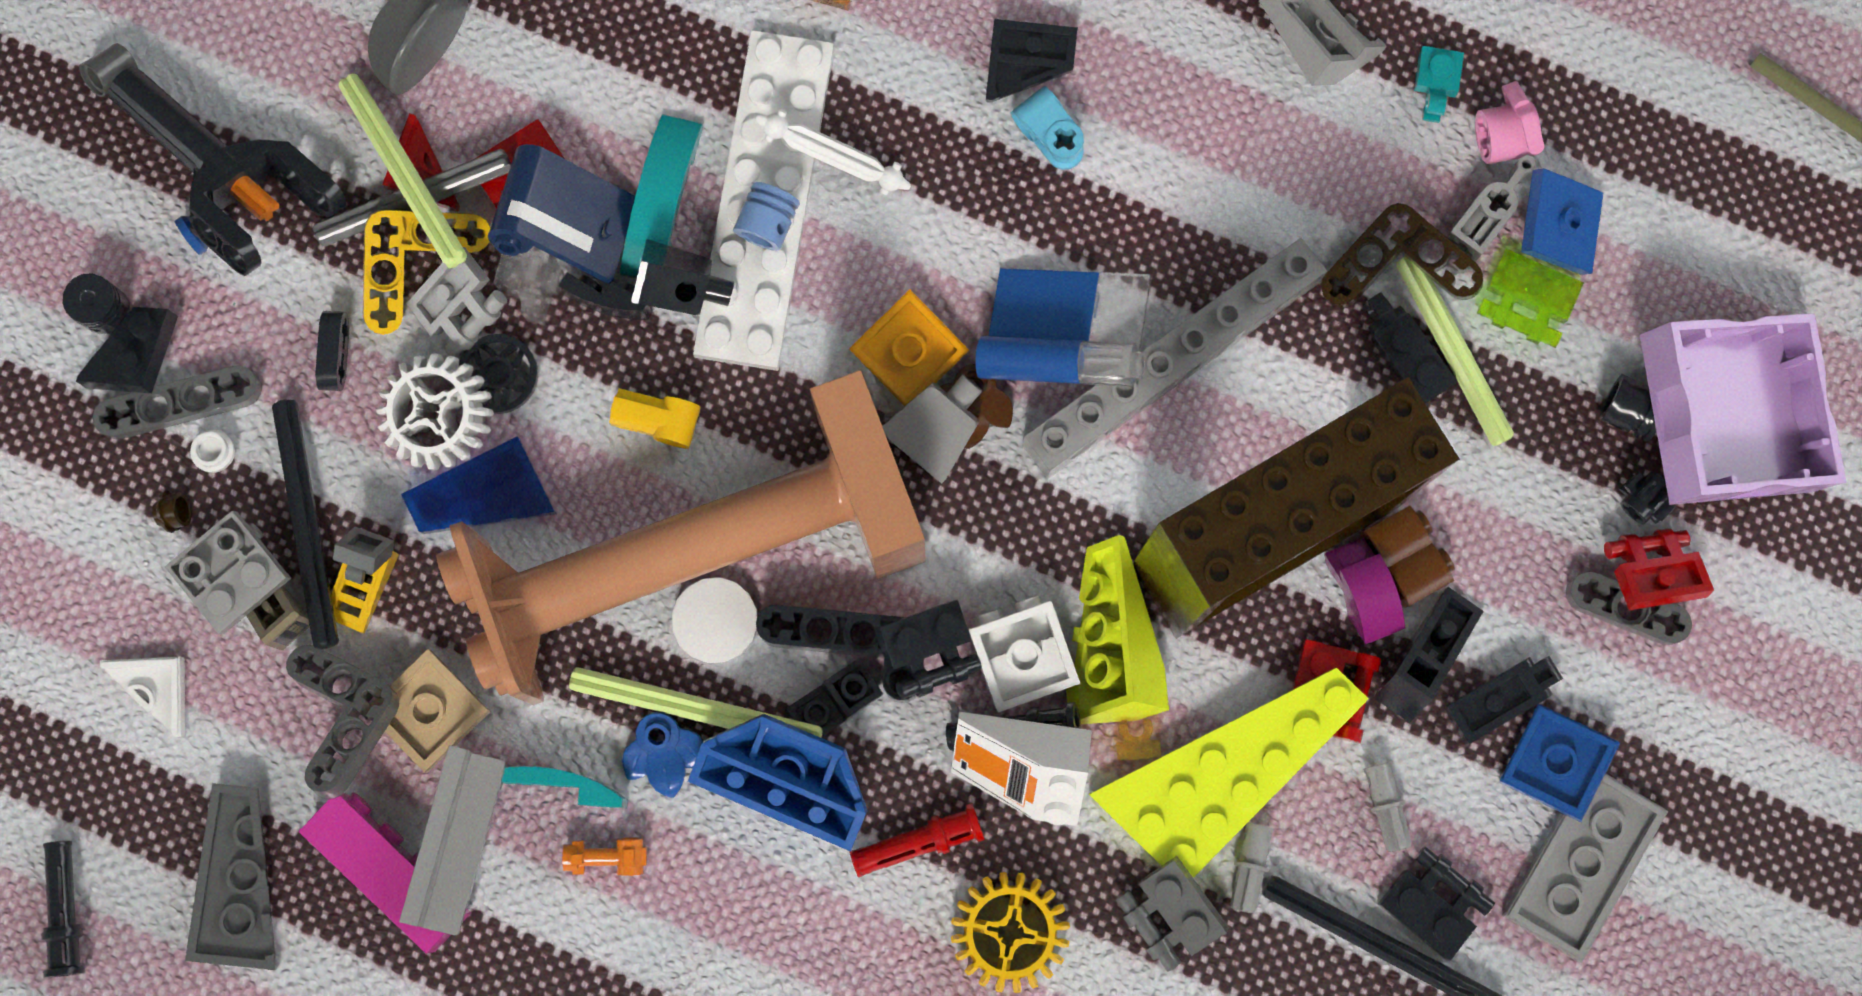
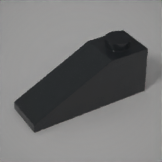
M1447 587L1391 667L1373 698L1410 723L1435 697L1484 611L1450 587Z

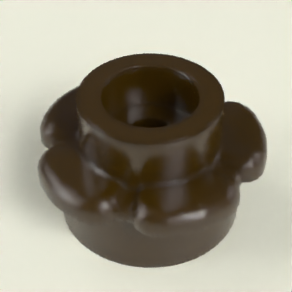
M169 491L161 492L159 494L160 501L155 502L152 507V514L156 524L163 527L169 533H174L180 530L181 527L188 526L191 522L192 511L187 497L183 493L171 494Z

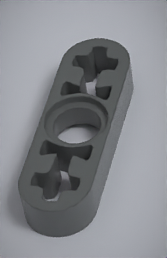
M1584 572L1572 578L1566 587L1567 601L1575 610L1662 645L1676 644L1685 640L1691 632L1692 620L1689 613L1681 606L1673 603L1654 606L1655 609L1652 613L1651 607L1641 608L1638 617L1634 621L1623 619L1617 610L1619 600L1624 597L1619 583L1601 574ZM1591 582L1594 593L1606 596L1610 594L1611 589L1614 591V594L1609 598L1608 602L1593 598L1585 603L1582 601L1584 594L1578 591V586L1582 587ZM1607 603L1605 612L1602 610V607ZM1650 615L1659 619L1673 615V623L1679 626V630L1666 635L1664 634L1666 627L1663 624L1651 621L1647 623V628L1643 627V624Z

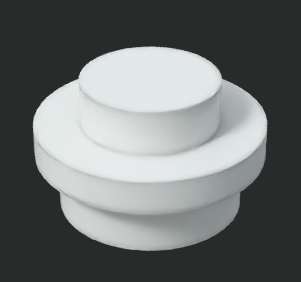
M206 430L197 435L193 440L190 454L193 463L199 469L209 473H216L226 469L231 464L235 455V447L231 438L222 431Z

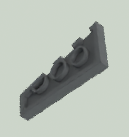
M212 783L185 961L277 970L259 788Z

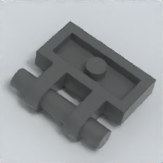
M1177 856L1140 881L1139 885L1148 897L1138 902L1128 889L1115 899L1124 911L1122 918L1130 928L1134 926L1148 944L1146 950L1153 960L1159 959L1167 972L1173 970L1182 962L1172 949L1175 945L1181 942L1189 954L1193 956L1225 935L1229 930V926ZM1156 910L1159 911L1171 928L1163 935L1148 916Z

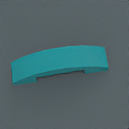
M662 114L650 144L637 188L623 250L620 275L637 279L646 239L672 247L670 240L690 165L694 164L703 130L702 123Z
M508 767L505 768L501 784L579 788L578 805L627 808L628 799L605 784L582 775L553 768Z

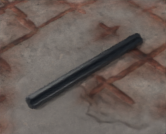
M285 399L272 405L312 643L315 649H327L339 643L298 404L295 400Z
M1271 875L1263 887L1262 895L1265 898L1450 996H1502L1278 876Z

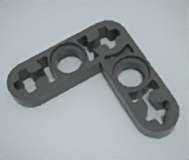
M302 645L296 648L286 661L288 675L301 687L344 709L305 770L307 786L321 798L334 799L348 789L391 723L399 708V697L385 681L322 649H315L313 645ZM305 663H315L324 672L319 677L310 670L306 669L303 671V665ZM347 674L352 675V684L347 691L340 694L333 692V685L338 677ZM373 697L377 699L382 697L384 699L381 706H371L369 703ZM362 715L365 719L369 718L372 722L368 726L358 717ZM353 729L362 730L361 742L352 749L343 748V738L349 731ZM336 752L346 760L344 764L339 759L336 760L333 757ZM324 772H333L335 774L331 782L328 780L323 781L320 778Z

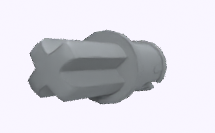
M1389 762L1363 770L1366 773L1374 807L1370 809L1371 812H1376L1385 848L1388 852H1395L1409 848L1411 846V839L1402 805L1406 803L1405 800L1400 801L1391 768L1392 764Z
M1247 823L1245 825L1246 830L1239 861H1234V865L1238 866L1230 905L1235 910L1254 913L1257 908L1264 872H1269V868L1265 867L1274 829L1263 825Z

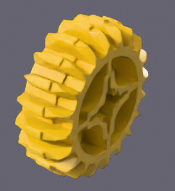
M1001 872L999 874L1001 886L996 888L993 887L992 881L988 876L984 877L982 881L987 892L981 895L975 887L971 886L968 892L976 899L973 905L970 906L962 900H959L957 903V907L968 912L966 919L952 917L951 920L953 925L964 927V934L951 935V942H965L966 949L958 951L955 957L957 960H963L971 956L973 962L966 967L965 973L971 975L980 967L984 972L979 979V984L983 987L986 986L992 975L997 977L995 984L997 992H1003L1005 979H1012L1014 993H1020V978L1027 977L1029 985L1034 989L1038 987V981L1033 973L1040 969L1046 978L1050 979L1053 976L1052 971L1045 965L1049 958L1060 965L1064 961V958L1054 953L1053 950L1055 945L1063 948L1069 947V940L1057 938V930L1069 929L1070 923L1068 921L1056 923L1054 918L1055 915L1063 913L1065 907L1063 904H1059L1050 909L1047 903L1054 898L1056 893L1050 889L1042 897L1036 894L1042 883L1037 878L1033 880L1029 889L1024 888V873H1017L1014 886L1008 885L1007 873ZM1011 894L1007 911L1001 919L988 921L976 918L981 908L987 902L998 896ZM1024 897L1032 901L1040 909L1046 922L1047 933L1027 928L1023 924L1021 912ZM1015 908L1014 920L1019 922L1016 928L1022 927L1023 933L1031 934L1033 937L1021 936V938H1014L1012 945H1009L1008 954L1005 956L1006 944L1001 942L1004 936L998 937L997 931L988 930L987 927L999 928V926H1007ZM973 932L990 935L997 940L999 944L997 967L988 963L978 953L974 944ZM1037 944L1044 946L1039 956L1030 964L1022 968L1010 969L1014 952L1020 945Z

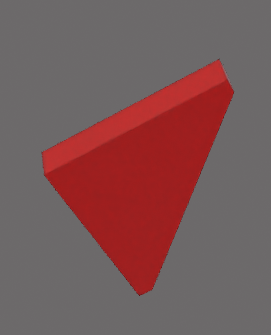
M409 113L399 142L419 176L424 180L443 172L418 118L416 115ZM387 170L382 185L385 189L391 191L399 190ZM455 195L436 202L440 207L459 212L460 205Z

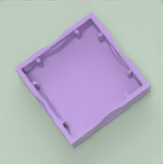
M1815 314L1764 316L1747 322H1735L1725 319L1669 322L1640 334L1670 505L1810 493L1847 483L1836 424L1827 400L1826 370Z

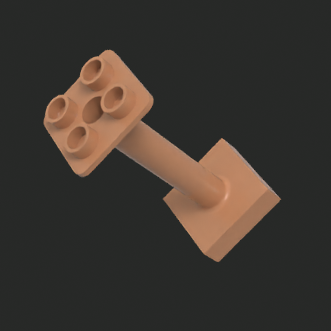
M859 370L810 388L817 419L828 446L829 455L826 459L519 573L493 552L487 539L464 522L460 521L450 525L455 547L438 553L436 555L437 563L452 601L456 605L465 602L472 614L478 612L485 632L466 638V645L473 668L482 687L488 689L495 686L500 696L509 694L531 705L544 702L543 691L535 671L542 634L847 521L857 524L877 580L926 562L924 535L862 371Z

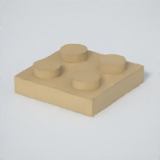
M427 649L390 685L399 697V708L385 733L424 773H428L447 755L449 745L456 746L491 711L432 650ZM382 697L380 699L376 698L370 705L381 706L384 699Z

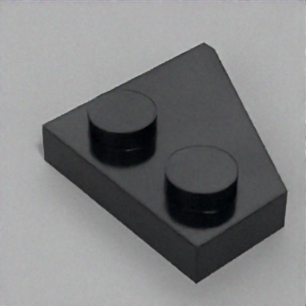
M994 19L986 102L1000 100L1073 72L1078 27Z
M133 307L77 375L76 382L87 389L152 394L178 316L169 309Z

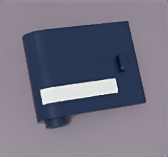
M531 144L521 145L515 151L488 233V239L495 249L504 255L516 256L528 252L532 247H536L610 284L614 279L626 239L635 196L543 147Z

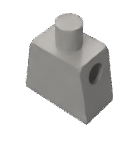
M963 374L948 392L933 382L882 426L885 435L892 443L942 484L980 421L967 409L980 395L982 390Z

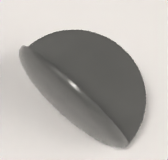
M390 0L384 5L376 16L370 30L368 56L374 74L386 89L395 95H401L416 86L433 69L455 38L464 20L468 0Z

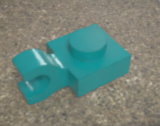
M1422 46L1419 52L1414 91L1426 93L1422 121L1439 123L1441 115L1444 116L1447 96L1454 98L1457 96L1460 87L1464 52Z

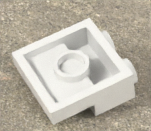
M1039 595L1014 603L1017 612L1000 617L998 610H994L974 617L975 626L968 629L975 654L980 659L981 670L983 671L997 713L1080 684L1052 601L1048 600L1041 603Z

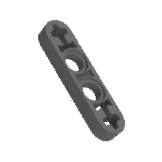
M232 366L154 386L152 394L131 392L108 398L95 407L93 424L101 434L109 438L125 439L248 407L259 399L262 392V383L259 377L250 369L243 366ZM238 377H241L246 382H250V386L244 388V395L242 396L234 391L220 393L215 385V382H218V385L224 389L237 385ZM197 386H204L209 391L208 402L201 408L194 409L190 407L188 403L190 391ZM220 394H221V396H222L223 399H224L223 402H221ZM155 397L165 398L168 405L165 415L159 419H150L146 413V407L150 400ZM115 409L124 415L135 412L140 423L137 424V420L130 416L118 420V428L115 429V427L106 423V420L112 418V410Z

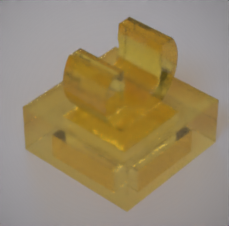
M1143 719V733L1139 737L1129 734L1127 720L1120 721L1118 732L1125 742L1113 743L1114 761L1161 758L1160 740H1148L1153 732V724L1150 719Z

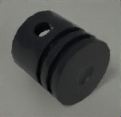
M94 273L81 274L73 278L66 285L63 292L62 304L66 313L77 323L98 334L113 333L130 312V303L127 296L104 277Z
M1621 374L1605 399L1599 420L1627 433L1632 430L1631 434L1638 438L1642 435V440L1650 441L1657 431L1649 386Z

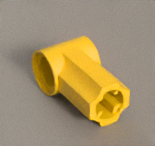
M619 388L611 406L609 424L617 428L653 436L654 440L666 445L689 449L701 407L680 398L665 396L664 399H659Z

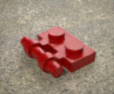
M1658 529L1654 531L1653 535L1638 537L1634 533L1621 535L1616 541H1609L1604 544V553L1608 559L1621 557L1624 561H1627V563L1620 564L1614 573L1629 610L1708 598L1714 591L1700 553L1683 554L1681 548L1688 547L1691 542L1687 530ZM1656 552L1658 555H1662V557L1648 559L1646 553Z

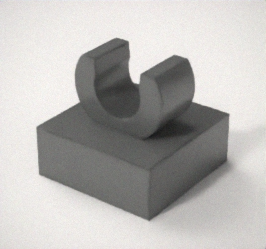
M354 527L335 544L333 560L347 564L345 579L362 585L365 573L372 575L392 556L395 541Z

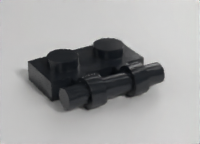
M953 600L874 628L888 670H894L902 666L905 667L908 678L896 683V690L901 699L913 695L923 697L931 694L934 687L947 682H951L954 685L968 679L969 674L980 671L982 668L980 659L976 654L964 658L959 656L957 646L972 640L958 600ZM939 653L943 666L927 671L924 668L922 659Z
M1424 846L1414 858L1415 861L1427 869L1424 874L1418 879L1408 870H1403L1377 905L1445 960L1451 961L1477 927L1464 916V913L1470 906H1473L1485 916L1493 908L1495 902L1483 893L1484 887L1474 879L1468 881L1451 867L1452 862L1443 854L1437 856ZM1439 880L1458 894L1451 904L1432 890Z

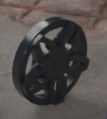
M505 334L487 335L479 338L473 347L463 352L459 360V366L464 363L468 364L470 358L474 355L480 370H474L471 377L481 376L485 382L478 391H485L488 388L487 392H490L492 396L488 400L489 405L482 403L483 408L492 409L494 414L509 413L523 406L535 392L538 383L537 362L530 349L517 338ZM500 342L511 345L503 349L500 356H497L496 351L490 348L488 344ZM480 348L491 356L484 362L479 352ZM519 348L515 361L510 363L507 357ZM524 354L529 362L530 375L521 369L515 370V368L521 365ZM515 377L523 378L529 382L528 385H515ZM509 388L514 392H523L516 400L508 403L510 397ZM502 391L500 406H497L494 395L495 392Z

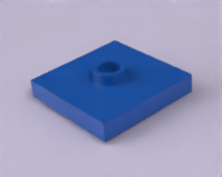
M1545 168L1533 170L1521 252L1580 275L1592 274L1604 192Z
M1538 704L1500 779V783L1582 822L1620 746V742Z

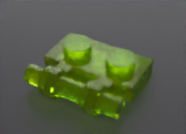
M1505 248L1486 287L1487 291L1501 296L1499 303L1497 304L1483 298L1476 313L1490 319V324L1500 329L1506 326L1526 335L1525 340L1536 345L1542 342L1556 348L1562 337V332L1549 327V320L1551 318L1562 324L1568 321L1584 282ZM1514 303L1535 311L1534 318L1530 319L1512 311Z

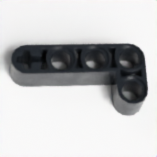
M770 605L759 613L756 620V630L767 645L775 648L884 658L876 635L871 644L859 646L851 640L852 630L859 624H868L873 628H877L905 617ZM775 616H781L784 624L797 626L796 617H803L799 626L801 640H794L796 636L794 630H780L779 636L773 637L770 629L765 628L766 623H773ZM821 619L828 621L832 625V633L827 640L816 642L809 638L808 629L812 622ZM884 659L882 682L886 695L898 703H908L917 697L916 695L901 699L898 693L894 692L890 687V679L893 674L898 671H906L905 667L902 666L894 670H888Z

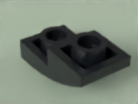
M567 272L558 284L559 289L567 298L605 315L632 320H648L652 315L649 306L631 302L635 286L630 283H626L623 288L612 281L602 295L603 287L590 277L582 274L578 279Z
M860 658L823 681L822 685L788 706L785 712L792 720L821 727L823 738L880 698L883 692Z

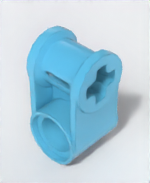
M1043 86L1010 112L1021 132L1037 146L1055 168L1069 170L1076 167L1082 161L1084 155L1083 132L1065 111L1057 97L1047 87ZM1062 141L1065 145L1072 142V149L1068 150L1064 146L1058 149L1057 142Z

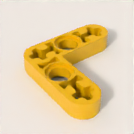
M378 210L372 213L365 222L362 314L368 328L377 334H391L402 323L404 250L436 251L432 243H422L417 238L416 227L419 221L413 211ZM442 212L445 219H454L452 228L465 229L468 226V221H475V227L483 231L482 237L475 238L474 245H468L465 237L456 236L462 247H465L469 253L479 252L490 242L488 239L490 226L481 216L471 213ZM382 217H388L389 224L397 227L396 234L392 233L388 236V248L397 247L396 256L384 252L371 255V246L377 248L381 246L380 235L373 233L372 227L373 225H379ZM379 260H388L396 268L395 278L388 284H378L372 278L371 269ZM370 289L381 292L396 290V298L387 296V309L395 312L394 319H387L386 326H379L378 320L370 317L371 311L379 309V296L370 298Z

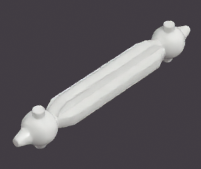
M782 109L770 115L757 114L755 118L763 127L767 142L773 143L774 139L783 137L790 147L865 181H879L882 187L880 192L884 195H887L889 191L897 189L909 190L911 184L903 177L900 170L902 165L900 163L894 162L893 166L884 168L877 158L801 123L788 124L785 118L787 112Z

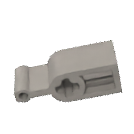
M1529 155L1520 158L1511 169L1507 183L1494 182L1487 185L1447 235L1451 242L1475 262L1515 212L1518 206V196L1514 187L1526 179L1536 163ZM1493 200L1500 204L1496 212L1489 208ZM1476 226H1480L1479 230L1476 232L1473 238H1469V235L1476 228Z

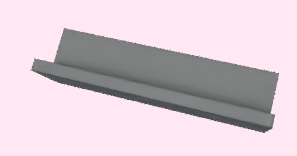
M449 745L399 922L455 936L460 933L505 772L506 763L504 761L474 754L467 749Z

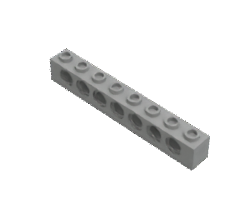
M1299 238L1025 435L1022 446L1045 477L1049 479L1318 285L1327 270L1305 241Z

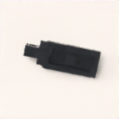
M1382 292L1366 301L1363 308L1374 322L1368 327L1373 336L1371 338L1372 342L1400 381L1409 377L1425 404L1457 383L1453 374L1411 315L1406 313L1401 305L1394 309Z

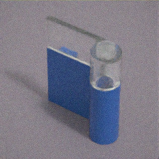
M1000 268L989 335L980 336L976 348L977 376L979 379L1133 387L1136 378H1143L1145 370V354L1140 351L1151 284L1150 274Z

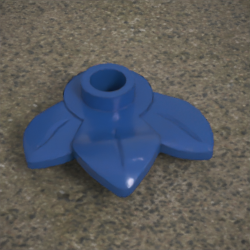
M652 712L641 719L636 728V739L625 748L622 765L626 778L628 780H636L647 775L649 783L657 792L669 798L675 797L683 785L686 774L685 768H693L703 739L692 730L679 728L676 720L667 713ZM654 728L663 730L665 739L660 742L654 741L650 737V730Z

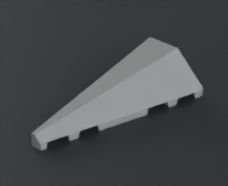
M1259 0L1311 86L1337 84L1379 56L1387 47L1379 38L1375 41L1368 40L1355 28L1358 20L1351 13L1343 17L1329 0Z

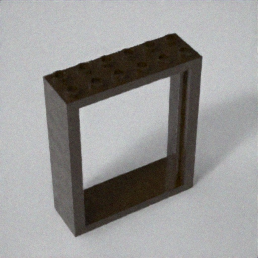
M1407 377L1159 522L1133 562L1135 572L1177 639L1395 511L1459 461L1460 458L1413 383Z

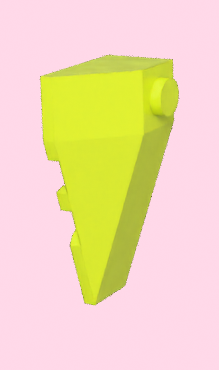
M1117 535L1086 549L1079 599L1084 603L1080 628L1074 627L1072 641L1078 643L1074 667L1080 684L1066 689L1067 703L1076 702L1081 724L1137 721L1169 710L1165 666L1125 537Z

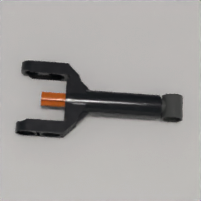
M115 43L79 65L80 74L93 93L100 97L108 94L110 100L193 172L189 204L190 231L240 275L246 276L260 267L262 263L261 257L253 245L252 237L223 212L222 209L238 201L260 221L264 219L267 222L273 218V212L279 209V203L259 186L266 181L268 174L276 178L316 215L332 217L346 207V198L340 187L290 142L257 139L226 146L160 86L138 69L130 52L121 44Z

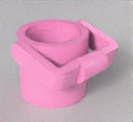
M1517 81L1502 86L1505 106L1477 111L1475 119L1476 140L1479 153L1485 164L1519 159L1525 155L1536 156L1544 149L1537 110L1534 104L1528 100Z

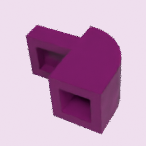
M1364 538L1324 553L1326 565L1344 593L1347 615L1365 644L1406 629L1401 600L1391 573L1380 554L1375 555Z

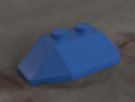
M766 714L759 715L704 740L687 781L850 852L868 811L846 748Z

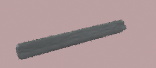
M498 149L422 181L434 201L438 202L508 174L511 161L503 149ZM399 189L315 223L313 226L314 235L322 246H329L363 232L368 217L378 210L412 211ZM382 217L379 225L388 222V217Z

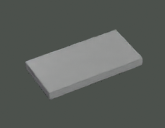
M1605 774L1582 822L1560 813L1502 916L1573 960L1582 963L1668 811L1608 774Z

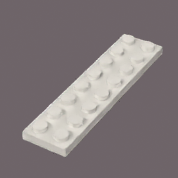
M751 30L710 258L712 260L710 275L734 281V287L728 306L704 300L693 352L695 358L779 370L815 158L790 147L783 137L774 139L773 143L767 142L763 127L755 118L757 114L770 115L782 109L787 112L785 118L788 124L801 123L820 132L834 54V43ZM754 182H762L780 188L797 198L800 202L798 209L795 210V217L790 219L792 224L780 251H772L754 245L739 237L733 231L743 204L748 201L747 195L751 192V186Z

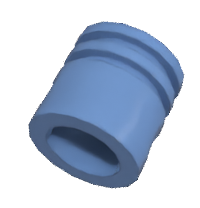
M754 182L751 186V192L747 195L748 201L744 202L733 231L739 237L754 245L772 251H780L792 224L790 219L795 217V210L798 209L800 202L797 198L780 188L762 182Z

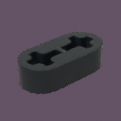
M323 311L321 313L315 367L318 390L342 391L344 389L350 328L347 312Z

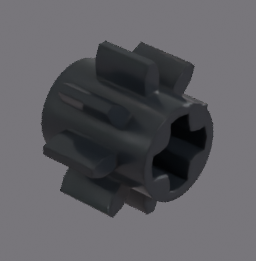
M1650 471L1645 477L1640 472H1637L1619 489L1626 495L1620 502L1622 509L1639 524L1644 525L1650 519L1655 524L1659 521L1662 522L1676 508L1674 504H1669L1665 478L1656 472Z

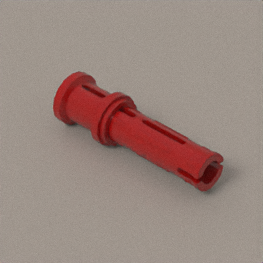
M973 803L966 805L964 811L940 818L938 815L933 816L931 820L927 821L928 825L890 837L866 847L851 850L850 856L858 878L936 850L938 854L942 852L946 854L950 852V847L973 839H976L978 842L985 840Z

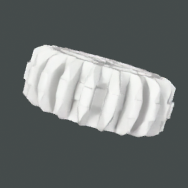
M432 353L428 360L424 356H415L413 367L408 363L399 364L402 377L396 375H389L387 377L389 384L393 386L392 390H381L378 392L382 398L388 399L386 407L380 406L375 409L377 414L387 416V420L378 426L379 430L382 432H392L387 437L385 444L388 447L399 446L396 453L399 459L406 460L411 457L412 466L422 467L426 463L428 469L438 470L441 463L447 468L455 467L456 456L465 461L470 459L468 446L480 449L483 446L481 440L476 437L478 432L488 434L491 431L488 425L482 424L483 417H491L494 413L492 409L483 408L482 403L491 399L492 396L490 392L478 391L485 380L477 375L471 377L473 373L471 365L464 363L459 366L458 358L448 356L444 360L442 355ZM444 377L455 388L450 392L444 390L437 394L434 389L428 388L424 382L433 378ZM412 398L413 410L407 417L408 404ZM433 404H438L440 407V411H435L439 413L436 420L430 417V412H434L431 410ZM463 406V416L460 426H458L456 415ZM432 429L436 435H442L446 442L428 447L421 443L415 435L419 432L426 433Z

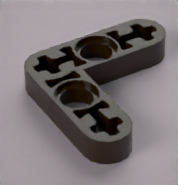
M1397 203L1387 207L1330 268L1321 283L1322 294L1326 301L1334 307L1345 308L1355 303L1400 253L1450 296L1458 300L1472 299L1479 294L1483 287V273L1474 260L1412 207ZM1393 215L1399 219L1407 215L1409 217L1407 219L1409 230L1406 233L1397 230L1389 238L1390 243L1396 246L1389 250L1386 243L1374 234L1380 230L1385 237L1392 228L1389 219ZM1426 241H1437L1443 246L1444 255L1439 261L1426 263L1419 257V249ZM1366 245H1376L1383 253L1380 263L1374 267H1365L1358 261V253ZM1452 255L1458 258L1452 263L1453 267L1460 273L1464 274L1468 270L1473 272L1471 280L1474 286L1470 289L1464 285L1456 289L1454 287L1456 278L1447 269L1442 277L1436 273L1446 267ZM1348 262L1352 263L1357 272L1367 276L1360 282L1355 275L1348 284L1351 293L1347 297L1341 293L1336 297L1331 295L1334 291L1331 282L1334 279L1342 282L1351 274L1350 269L1345 267Z

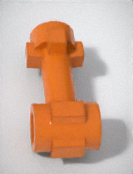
M640 837L618 838L617 848H585L584 840H573L572 844L563 845V871H572V875H584L585 866H617V875L644 874V866L647 865V847H643V838Z

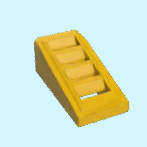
M393 551L392 556L371 575L373 576L371 584L364 582L361 585L345 579L347 564L342 563L331 593L336 623L365 634L397 561L398 553ZM351 586L366 592L365 601L346 594L348 587ZM344 602L362 609L359 618L339 610L341 603Z

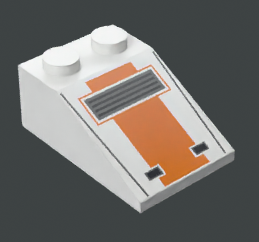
M959 712L951 773L1033 820L1046 821L1054 825L1068 824L1077 826L1088 775L1092 730Z

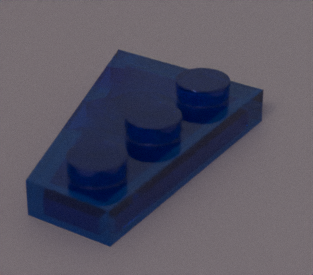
M518 436L401 494L421 534L450 531V525L460 521L469 527L557 514Z

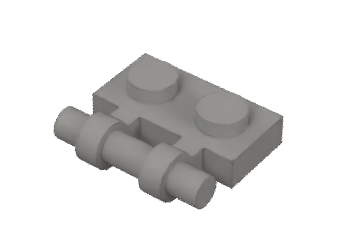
M463 247L467 254L465 262L459 264L456 268H448L442 262L406 303L430 336L442 334L444 331L447 333L450 340L444 345V350L453 357H458L463 350H469L479 339L478 334L485 326H491L501 315V308L507 303L506 296L498 290L493 291L488 298H485L481 293V289L490 279L465 247ZM467 306L472 316L464 323L458 315Z

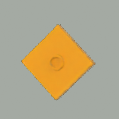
M911 289L849 348L863 365L904 406L933 382L937 383L969 351Z

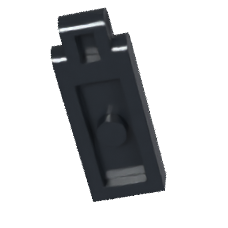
M1550 656L1535 664L1528 657L1443 708L1465 745H1469L1551 697L1553 693L1549 687L1562 680L1563 677Z

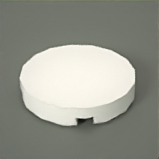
M705 578L688 586L677 598L672 612V632L679 646L693 659L707 664L728 663L741 656L753 644L757 633L756 620L758 610L750 594L737 583L724 578Z

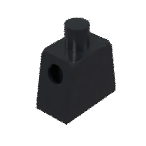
M646 239L631 302L691 315H700L704 300L728 306L734 281L711 276L712 260Z

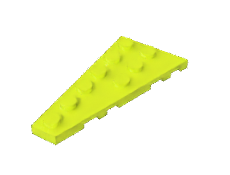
M1334 668L1247 714L1165 754L1155 761L1124 775L1110 784L1089 793V795L1161 866L1177 856L1194 878L1369 698L1342 672Z

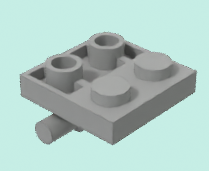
M231 511L165 566L218 634H225L291 579L260 539L263 537V533L253 523L248 525L236 511Z

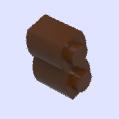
M1410 505L1360 533L1361 538L1366 540L1375 555L1380 554L1385 561L1396 585L1403 608L1411 606L1453 582L1454 578L1451 572L1455 570L1448 553L1443 548L1437 550L1432 543L1429 534L1433 530L1427 517L1420 510L1415 512Z

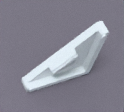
M184 657L100 660V667L110 674L138 704L169 730L173 737L185 738Z

